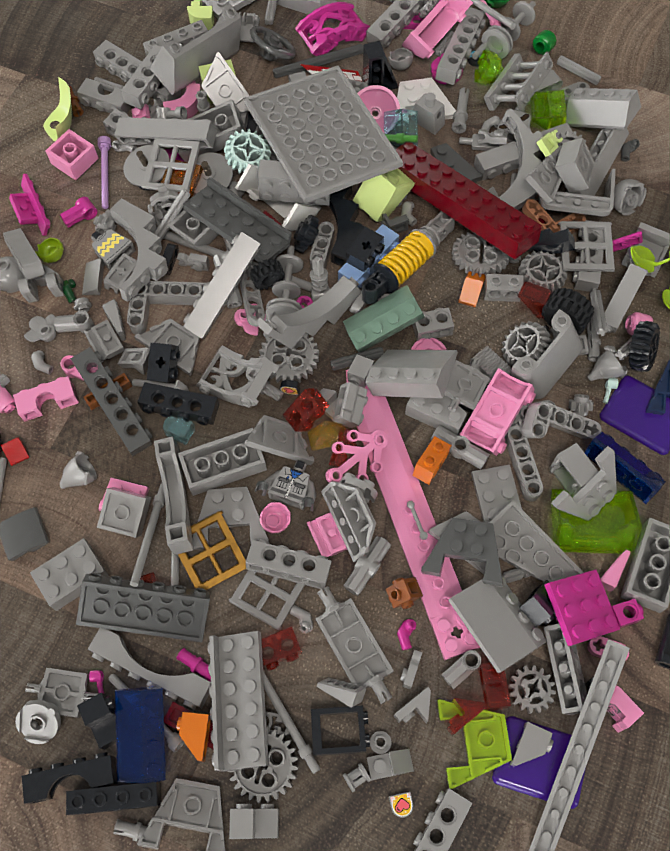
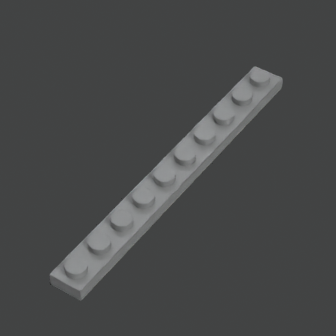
M610 639L606 643L529 851H555L630 648Z

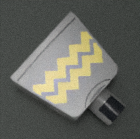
M111 229L107 230L104 234L95 231L91 236V239L94 241L92 248L98 258L102 259L109 271L123 253L131 256L135 252L131 240Z

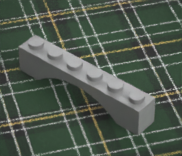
M173 436L154 441L155 454L166 505L165 531L167 545L174 555L193 551L183 471L178 455L180 453L179 447Z
M99 628L88 648L93 653L91 657L100 662H103L104 659L110 661V667L120 672L122 668L129 671L128 676L137 681L140 678L147 680V686L158 690L159 687L166 690L165 695L174 700L177 697L184 699L183 704L194 710L196 706L202 709L209 696L211 682L194 673L167 676L143 668L133 659L123 638L107 629Z

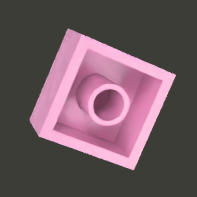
M70 129L46 150L51 164L75 181L99 159L94 145Z

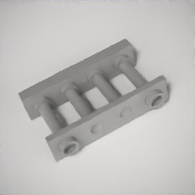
M545 52L540 61L524 62L520 53L514 54L484 96L489 111H495L500 102H516L519 110L522 111L553 67L549 52ZM523 69H533L532 72L521 73ZM526 79L524 83L514 84L516 80ZM508 91H518L516 95H506Z

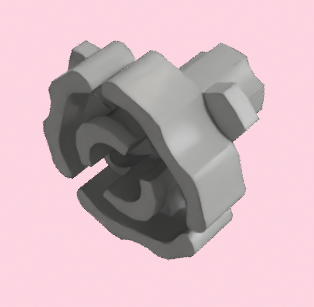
M165 185L158 186V192L150 197L151 204L147 206L149 214L155 217L158 226L179 194L176 191L167 190Z

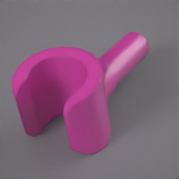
M100 670L90 671V682H97L98 693L104 694L102 683L104 673Z

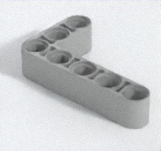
M149 281L129 301L127 323L131 332L134 335L137 333L141 335L146 332L150 304L193 305L198 297H202L204 293L202 290L206 283Z
M550 400L539 401V402H548V403H550V404L555 405V403L552 402V401H550ZM527 404L522 406L505 435V443L507 444L522 496L526 501L534 502L540 497L543 491V484L528 439L522 434L524 414L530 405ZM511 435H517L519 439H513ZM517 452H522L525 457L518 456ZM522 470H528L531 475L524 474ZM528 488H534L537 493H531Z

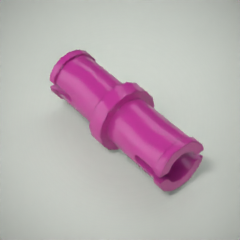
M183 648L178 653L176 659L191 668L190 671L194 674L198 673L211 682V676L208 671L209 665L204 662L203 658L196 657L186 648Z

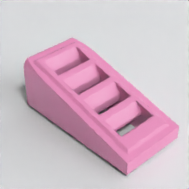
M625 550L600 578L605 590L611 592L617 587L630 551Z

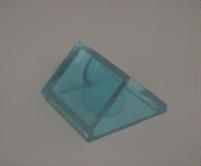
M397 109L384 112V134L396 135L397 133H405V135H418V111ZM390 142L393 147H400L401 145H403L397 144L396 142ZM411 142L414 145L418 146V142Z

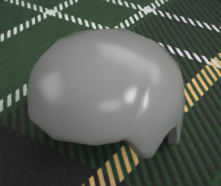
M398 48L390 52L388 57L389 63L393 69L399 71L406 70L412 64L413 53L409 49Z

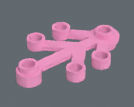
M350 430L346 435L348 441L355 442L359 440L369 443L364 447L344 445L342 442H335L332 445V451L335 454L349 453L354 455L338 468L328 469L325 477L329 483L331 481L340 482L343 474L359 462L356 478L359 479L362 475L364 479L369 480L366 469L368 453L372 450L373 462L370 464V470L373 473L381 472L383 470V464L380 462L381 451L388 444L387 434L382 430H375L371 434ZM352 432L356 435L355 439H352L350 436ZM378 436L382 439L381 443L377 442ZM337 444H339V445L341 446V450H340V451H337V450H336V445H337ZM374 464L379 466L377 471L374 469ZM334 472H337L338 474L337 479L333 478Z

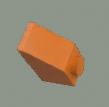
M182 712V717H179L177 721L179 736L197 761L205 762L211 717L208 714Z

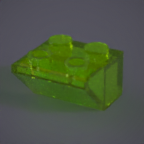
M564 90L534 93L530 99L532 121L545 130L566 123L567 113Z

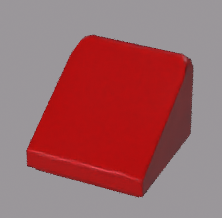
M19 437L1 445L11 466L30 458Z

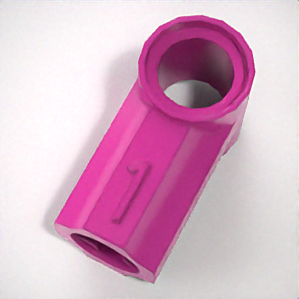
M85 196L79 198L75 206L59 215L64 224L69 228L83 219H93L98 211L89 198Z

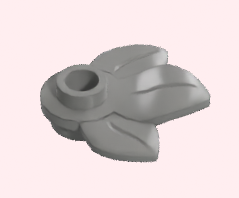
M50 314L45 319L41 316L31 318L29 321L31 330L24 335L25 339L30 342L38 340L52 341L56 337L54 318L56 317Z

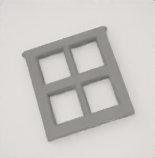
M155 138L141 188L158 190V186L165 185L167 190L180 192L182 189L190 192L189 189L201 143L198 141ZM160 147L173 148L170 162L157 161ZM178 148L192 149L188 163L175 162ZM155 168L168 169L164 183L151 182ZM173 170L186 171L183 185L169 184Z
M558 222L560 231L567 228L583 229L584 242H575V249H584L585 263H570L569 251L561 253L562 271L614 272L611 222ZM588 229H603L604 242H589ZM590 250H605L606 263H591Z
M267 555L265 558L271 561L275 557ZM288 560L284 562V564L287 566L293 565V563ZM248 570L232 598H229V602L273 628L281 630L282 624L305 585L296 583L291 594L275 586L279 578L274 577L270 583L255 575L257 572ZM251 582L266 590L256 607L241 599ZM270 594L286 601L276 619L261 611Z

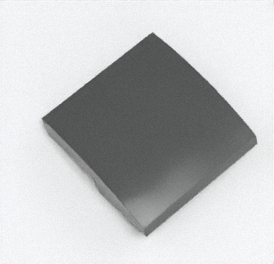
M36 507L18 513L0 523V538L9 561H14L29 551L35 552L49 543Z

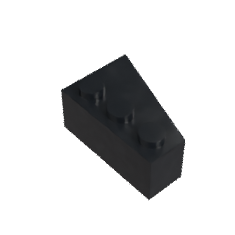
M375 41L364 44L363 82L368 86L379 85L389 90L398 89L397 81L381 42Z

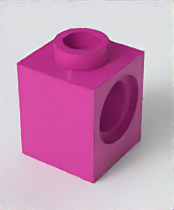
M636 599L611 606L620 628L638 623L644 619L643 608L637 603ZM623 609H627L631 613V618H627L624 615Z

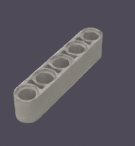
M21 228L4 232L3 236L7 247L15 258L25 279L29 280L45 275L40 259Z

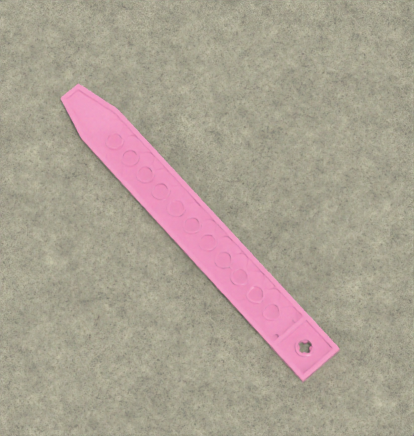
M346 370V380H347V382H348V377H347V372H348V370ZM366 385L368 401L362 412L364 419L357 426L359 433L371 434L375 430H382L388 436V444L381 451L380 462L383 464V470L379 473H374L412 576L416 577L423 597H421L444 661L462 655L469 650L479 649L480 646L448 601L451 597L462 591L449 557L444 558L441 577L422 574L421 572L424 563L439 541L428 533L431 528L436 526L419 480L412 476L414 467L386 396H373ZM378 436L377 442L381 443L382 439ZM362 441L364 446L369 443ZM373 450L368 453L370 464L373 462ZM374 464L376 471L379 469L378 464ZM413 501L415 504L414 509L422 528L428 534L426 540H421L419 537L420 531L411 509L407 507V502ZM453 628H457L458 630L462 631V633L460 634L461 638L457 639L456 636L451 635V633L454 631Z

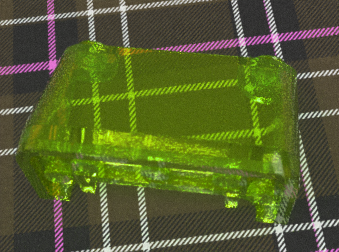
M552 489L551 502L563 491L562 489ZM617 491L614 498L607 502L600 509L599 513L589 521L561 511L551 504L553 541L563 552L622 554L625 550L632 552L636 548L642 523L632 491Z

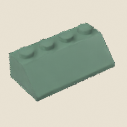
M408 285L344 320L343 323L356 350L362 352L425 316Z

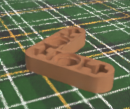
M534 199L527 200L522 207V212L526 216L542 225L541 231L550 228L555 233L560 231V225H558L560 221L586 220L584 214L572 213L555 222ZM539 218L545 220L546 224L541 223ZM569 228L571 234L579 230V228Z

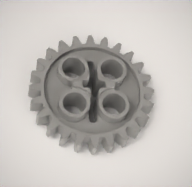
M467 232L466 236L461 234V238L456 239L452 248V260H455V265H460V270L465 268V273L471 271L472 276L475 273H478L479 277L482 274H485V276L489 273L496 274V271L501 273L502 269H506L510 259L509 255L474 232L473 234ZM480 243L483 244L481 264L479 263Z
M308 333L303 335L293 349L287 346L279 348V345L284 344L269 337L265 338L266 343L261 344L263 349H259L261 355L259 358L264 356L273 363L277 361L282 362L278 364L280 367L277 372L269 376L270 379L276 377L277 383L281 379L283 381H294L297 379L301 383V377L307 380V373L313 375V369H317V362H319L317 343H314L313 337L309 338ZM298 347L304 348L302 350H296V348ZM296 363L301 364L298 367L293 366Z
M267 727V744L271 745V750L268 754L269 766L262 770L259 783L256 784L255 779L261 767L253 768L254 775L252 777L247 776L244 769L227 771L234 772V776L230 778V781L237 780L238 782L234 789L242 787L241 796L248 792L249 800L257 796L258 803L261 802L263 796L266 802L270 801L271 795L277 800L279 798L278 791L285 795L287 791L284 786L291 788L293 784L289 779L297 778V775L292 771L299 769V766L293 764L294 761L299 759L298 756H292L296 747L289 748L292 740L290 739L285 742L283 740L285 733L278 737V729H274L270 733L269 727ZM277 751L282 754L283 759L281 763L273 761V752ZM270 773L274 776L275 782L273 785H268L265 782V774Z

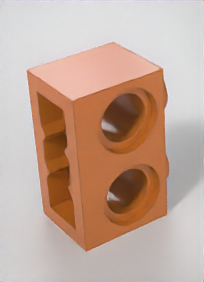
M434 436L416 463L412 476L430 485L447 459L452 445Z

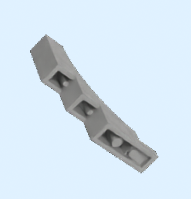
M343 275L328 292L307 307L289 314L274 315L271 320L268 319L267 321L260 317L255 324L270 337L293 349L306 332L314 337L327 320L334 325L362 291L357 287L359 283L352 277L347 279Z

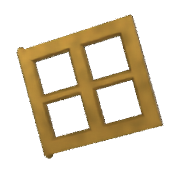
M218 511L191 526L192 535L197 533L205 550L190 558L186 552L178 554L195 588L208 590L246 569V560L222 516V511ZM217 522L225 539L209 547L201 530ZM230 546L238 564L222 572L214 554ZM209 557L218 575L202 583L193 565Z

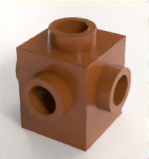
M416 577L396 579L392 582L393 585L386 589L393 608L402 607L403 610L414 606V601L423 597Z

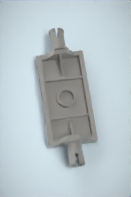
M328 586L324 588V592L322 589L318 591L317 594L325 605L326 612L315 618L350 682L365 688L372 687L380 704L385 703L386 699L388 701L393 698L383 680L386 676L392 674L394 670L353 600L350 598L342 603L337 602Z

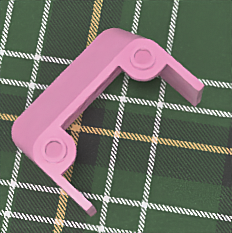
M441 0L418 27L409 34L401 46L409 49L414 55L422 59L425 57L429 59L435 52L433 48L457 21L460 23L467 16L465 12L473 2L471 0Z

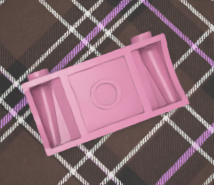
M498 368L460 436H465L469 442L495 456L499 453L502 454L507 446L505 435L523 405L531 404L536 396L533 385L520 381Z

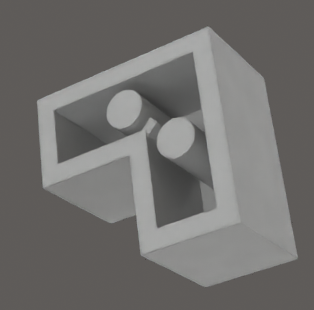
M236 804V809H230L229 839L279 838V809H274V804H261V809H252V804Z

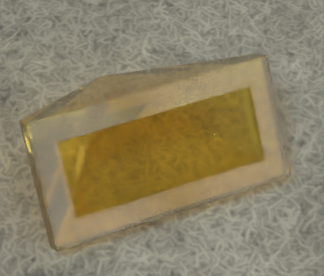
M324 421L307 432L312 451L331 447L335 442L349 443L346 437L345 426L336 422Z

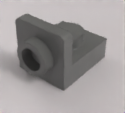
M384 213L382 214L380 224H384L398 234L408 230L409 219L405 214L390 220L387 214Z

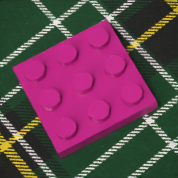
M597 569L545 584L568 647L620 630Z

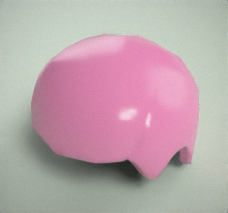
M280 502L269 503L260 514L261 526L271 534L281 533L288 527L291 521V512L286 505Z

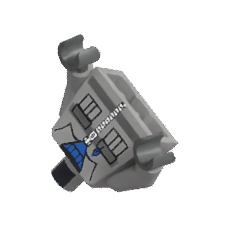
M299 460L296 461L293 469L284 466L282 470L276 471L264 481L257 482L255 492L258 490L263 491L262 496H266L267 490H269V499L304 510L305 507H310V511H313L317 496L315 485L310 480V475L304 473L307 464Z

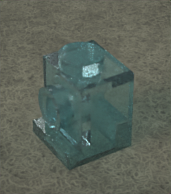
M170 416L163 424L166 436H173L176 441L184 445L188 443L195 431L193 422L189 421L187 424V421L180 417L176 419Z

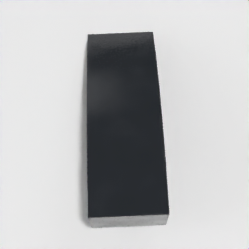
M548 228L541 231L538 243L527 251H535L536 253L542 251L549 254L564 253L575 250V239L568 229L553 233Z

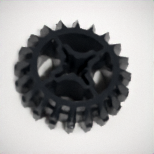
M640 321L636 325L628 355L631 369L647 372L653 367L660 340V327L658 323Z

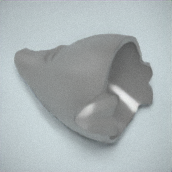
M604 346L606 351L595 362L594 368L587 376L590 381L618 377L623 379L628 372L627 367L621 366L614 353L617 350L614 346Z
M77 451L75 457L65 466L60 481L61 489L86 486L97 479L94 467L87 460L89 457L83 452Z

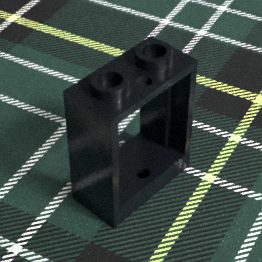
M363 705L311 709L314 757L366 753V747H370L369 733H365L364 724H368V712L363 711ZM358 713L360 746L322 749L320 716Z

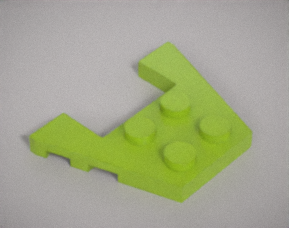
M437 700L439 721L462 719L468 766L446 768L449 789H454L512 760L505 714L472 708L445 700Z

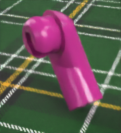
M413 619L403 621L397 631L402 651L412 648L409 636L417 626Z

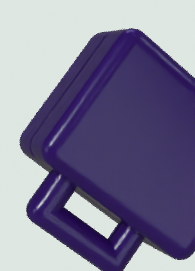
M624 376L619 382L618 388L614 390L608 403L602 409L600 419L660 455H667L670 451V398L666 397L665 414L646 413V408L655 389L632 376Z
M509 716L506 718V725L513 760L519 739L521 740L525 729L524 724L530 721ZM530 722L553 733L551 737L553 745L550 752H546L545 755L514 767L510 765L511 761L493 770L492 780L496 785L548 801L572 735ZM585 770L570 809L576 808L579 804Z

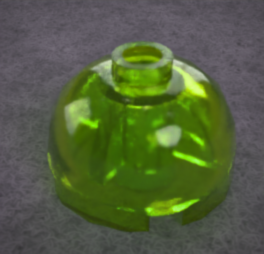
M484 50L481 53L477 62L479 68L478 70L475 69L474 81L482 85H489L495 82L504 69L501 57L491 50Z

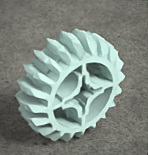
M242 129L240 133L235 131L234 136L230 135L229 140L226 141L224 148L228 166L232 165L233 171L238 169L239 174L245 171L248 164L259 167L260 160H270L271 147L268 141L263 139V134L257 135V131L251 133L250 129L247 132H244Z

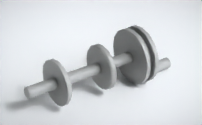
M519 1L513 6L512 11L515 19L511 17L506 18L516 23L514 29H510L503 23H501V26H490L483 33L481 38L482 44L472 54V58L477 59L484 50L493 58H505L513 48V41L520 37L521 30L519 24L528 26L535 21L536 15L533 9L536 6L535 1L530 3Z
M294 246L288 247L287 254L277 257V261L279 260L285 272L284 281H278L272 286V292L279 298L268 301L265 321L271 320L274 315L289 314L302 309L300 303L292 300L301 294V288L296 283L291 282L292 273L301 271L304 266L302 259L294 255ZM264 332L263 335H264L265 337H270L269 335H267V334Z

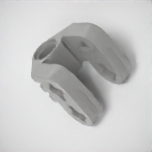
M42 264L45 275L29 280L25 278L18 280L19 290L28 303L39 301L38 285L41 287L47 285L55 297L65 296L63 293L64 281L61 276Z

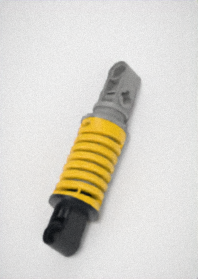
M441 211L426 226L421 227L419 230L413 229L410 231L411 233L370 268L371 276L362 283L363 302L374 304L385 293L392 294L397 291L401 284L434 256L436 247L454 230L455 220Z

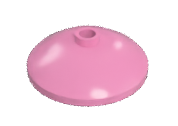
M372 85L363 88L357 94L371 115L374 111L378 112V116H373L384 134L390 133L397 125L400 117V104L397 97L391 90L383 86Z

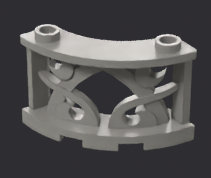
M222 345L217 350L196 386L206 395L211 394L227 402L250 408V406L258 404L259 401L256 398L269 376L275 374L280 366L264 356L245 360L243 355ZM219 358V368L213 367ZM246 371V378L249 382L233 390L228 377H238ZM210 372L217 373L220 375L211 376V379L213 381H216L215 384H210L207 381H205Z

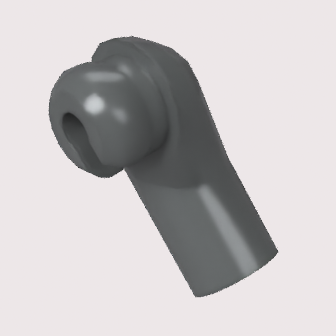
M633 139L623 144L621 148L622 161L630 160V153L640 146L638 139Z

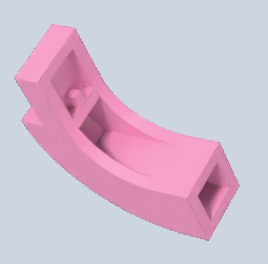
M193 81L186 86V92L182 97L172 101H165L163 106L171 108V110L184 106L187 110V119L193 117L198 112L196 94L200 91V84H196Z

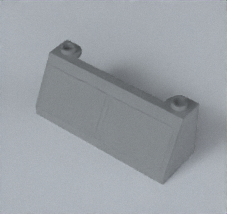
M229 4L222 10V15L212 29L185 46L181 47L175 41H169L162 45L150 70L171 95H174L200 78L198 66L213 63L217 52L221 54L224 60H227L239 51L241 16Z

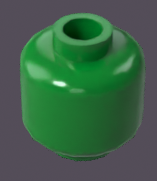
M550 30L541 31L533 40L532 45L535 52L540 55L550 52L556 45L555 34Z

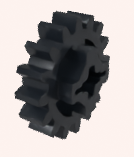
M308 215L304 222L301 221L294 234V239H296L294 247L296 251L304 253L308 246L311 247L314 244L315 238L319 233V229H317L319 219L317 217Z

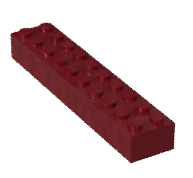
M406 142L395 149L403 161V166L398 169L415 183L411 189L412 192L513 259H517L538 243L542 229L541 224L413 143Z

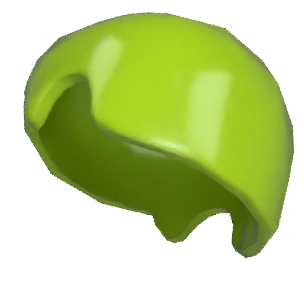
M50 237L41 244H38V252L35 251L43 262L54 263L61 259L64 247L60 240Z

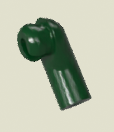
M73 279L63 282V293L69 304L74 303L77 299L72 288L76 287Z

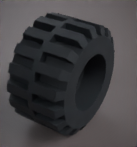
M558 288L553 291L542 308L543 319L551 327L552 318L559 309L568 314L578 335L584 332L594 315V307L584 295L566 288Z

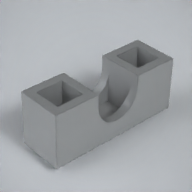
M89 78L84 80L77 91L81 104L96 108L99 111L111 114L117 109L128 113L132 107L124 103L121 89L115 88L112 93L104 95L101 83Z

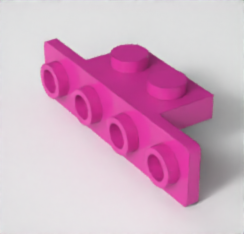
M23 174L21 187L24 193L10 194V202L20 225L38 224L42 236H46L48 229H50V221L45 216L44 207L39 202L38 193H35L32 180L29 179L28 174Z

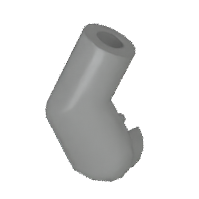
M294 605L290 614L299 619L300 631L302 633L311 632L313 629L311 614Z

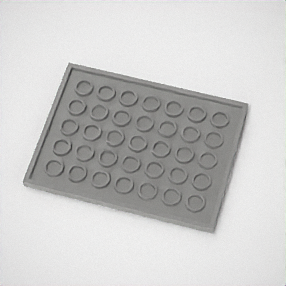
M338 65L244 98L245 105L304 203L311 202L403 166L402 159Z

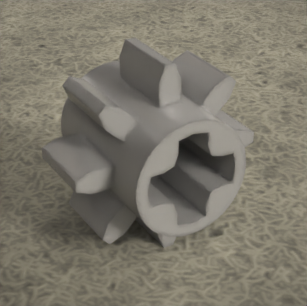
M106 213L99 214L98 217L96 216L93 222L95 230L101 234H104L109 229L114 231L117 226L114 224L115 221L112 219V216Z
M576 394L574 395V400L569 399V409L578 415L587 416L588 411H593L594 402L589 400L588 395Z

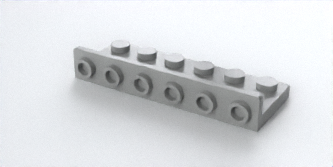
M253 631L222 637L212 635L209 637L210 642L208 643V652L210 654L208 671L211 676L209 694L212 698L210 717L213 721L211 741L214 748V753L212 754L214 770L225 772L269 766L261 632Z

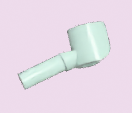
M609 378L606 381V393L603 403H608L611 389L618 388L617 378Z

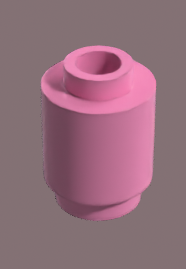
M0 385V413L9 414L16 408L15 401L7 389L2 388Z

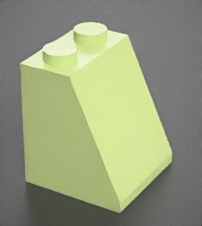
M397 168L363 181L353 201L359 204V208L364 210L372 220L379 222L382 221V214L386 213L388 217L414 187L415 183Z

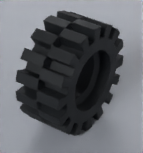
M266 259L263 263L260 261L258 265L253 266L254 269L251 268L250 270L253 284L256 289L260 290L264 288L268 290V287L272 288L276 282L283 281L285 278L283 268L277 259H269V261Z

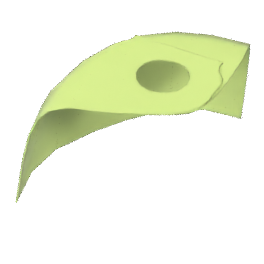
M59 77L60 102L43 125L46 133L53 141L58 140L70 129L72 121L70 87ZM58 121L60 123L55 126L56 129H52L50 127L51 122Z

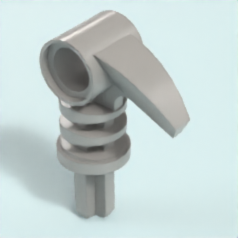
M318 256L312 259L313 270L310 272L313 302L330 290L328 271L324 269L323 259Z

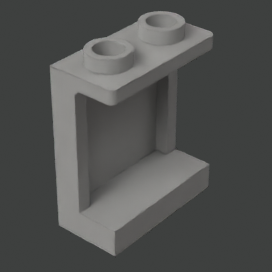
M641 222L636 232L642 231L643 242L634 246L639 245L648 248L653 253L655 262L662 261L670 246V233ZM631 247L628 248L621 263L626 267H629L630 263L636 265L631 256ZM661 265L654 266V271L651 273L647 272L646 275L655 278Z

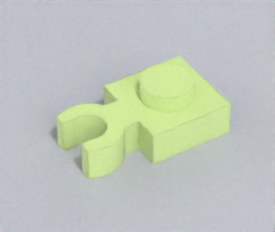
M557 130L545 134L536 142L545 157L551 155L559 147L558 143L563 140L562 137L560 139L556 137Z

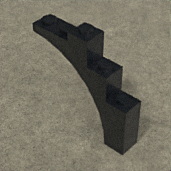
M352 186L330 194L328 205L338 227L336 242L331 251V262L341 267L346 263V252L365 228L361 223L355 222L359 215V204L348 200L352 194Z

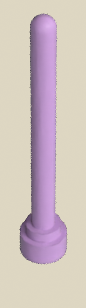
M100 136L98 138V147L101 150L102 208L107 209L109 207L108 151L111 148V139L107 136Z

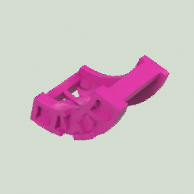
M334 2L311 12L299 22L295 30L310 48L309 51L313 55L319 56L328 53L338 46V42L342 40L346 42H362L367 36L366 31L370 26L362 22L353 10V4ZM328 19L341 21L339 27L335 29L330 27L323 28V25Z

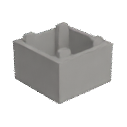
M580 138L563 143L554 168L558 171L565 184V188L569 193L589 189L596 163L584 139Z
M575 443L557 454L550 466L549 472L555 475L566 492L573 498L599 471L580 446Z
M115 487L107 488L97 528L134 538L141 536L151 497Z

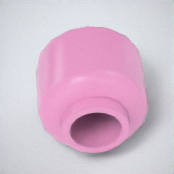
M635 312L627 317L625 328L629 335H633L634 329L640 321L653 322V318L650 315Z

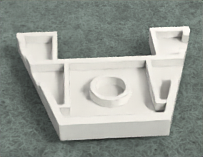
M432 77L402 81L399 84L397 99L400 104V117L396 126L408 125L406 111L413 110L415 103L427 93H434L435 99L444 104L445 120L453 119L456 110Z

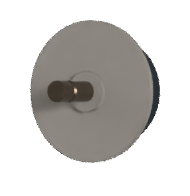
M144 145L135 149L129 154L124 163L123 170L126 179L139 188L143 184L153 145ZM160 147L157 161L170 162L168 153ZM155 168L151 182L164 183L168 169Z
M210 152L199 155L190 190L195 194L200 192L207 186V179L209 177L228 189L233 178L232 165L228 166V160L218 153Z

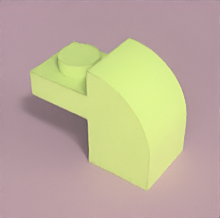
M202 0L191 1V6H187L190 23L202 20L208 30L212 29L214 26L213 7L202 6Z

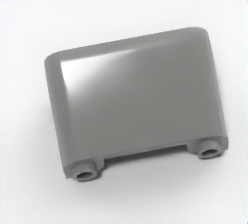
M560 309L553 316L551 322L552 328L550 333L553 334V341L541 357L535 361L528 356H524L518 359L512 366V377L533 385L534 393H536L534 399H542L548 394L582 350L583 344L571 318Z

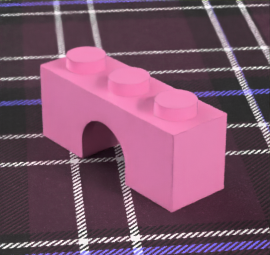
M69 376L57 378L49 383L39 384L37 387L29 390H21L13 395L18 415L24 422L43 416L41 406L46 400L54 399L60 409L79 403L74 385Z

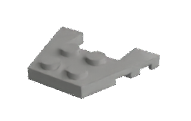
M607 446L595 458L601 470L573 498L563 490L551 504L561 511L588 521L596 516L600 509L607 502H610L617 493L614 450Z
M247 487L209 489L207 491L198 522L218 511H222V516L228 527L250 526V544L252 540H265L269 542L266 532L260 524V517ZM217 522L201 530L208 545L209 529L220 528ZM194 533L192 538L194 550L204 549L197 533Z
M176 778L161 802L160 808L150 820L144 834L139 838L137 845L158 850L164 826L168 825L209 833L206 851H225L220 786Z

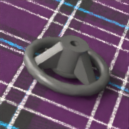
M254 26L250 29L251 38L260 46L259 53L263 58L269 61L278 58L292 60L296 56V50L292 44L277 32L262 26ZM257 33H263L264 40L260 39Z

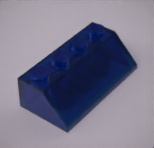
M604 432L598 434L584 452L586 456L599 466L595 458L607 446L613 449L615 452L616 481L647 504L666 481L662 479L659 473L649 469L642 460L635 458L627 448L621 447L616 443L612 436Z
M160 686L115 690L117 781L149 783L166 780L163 688Z

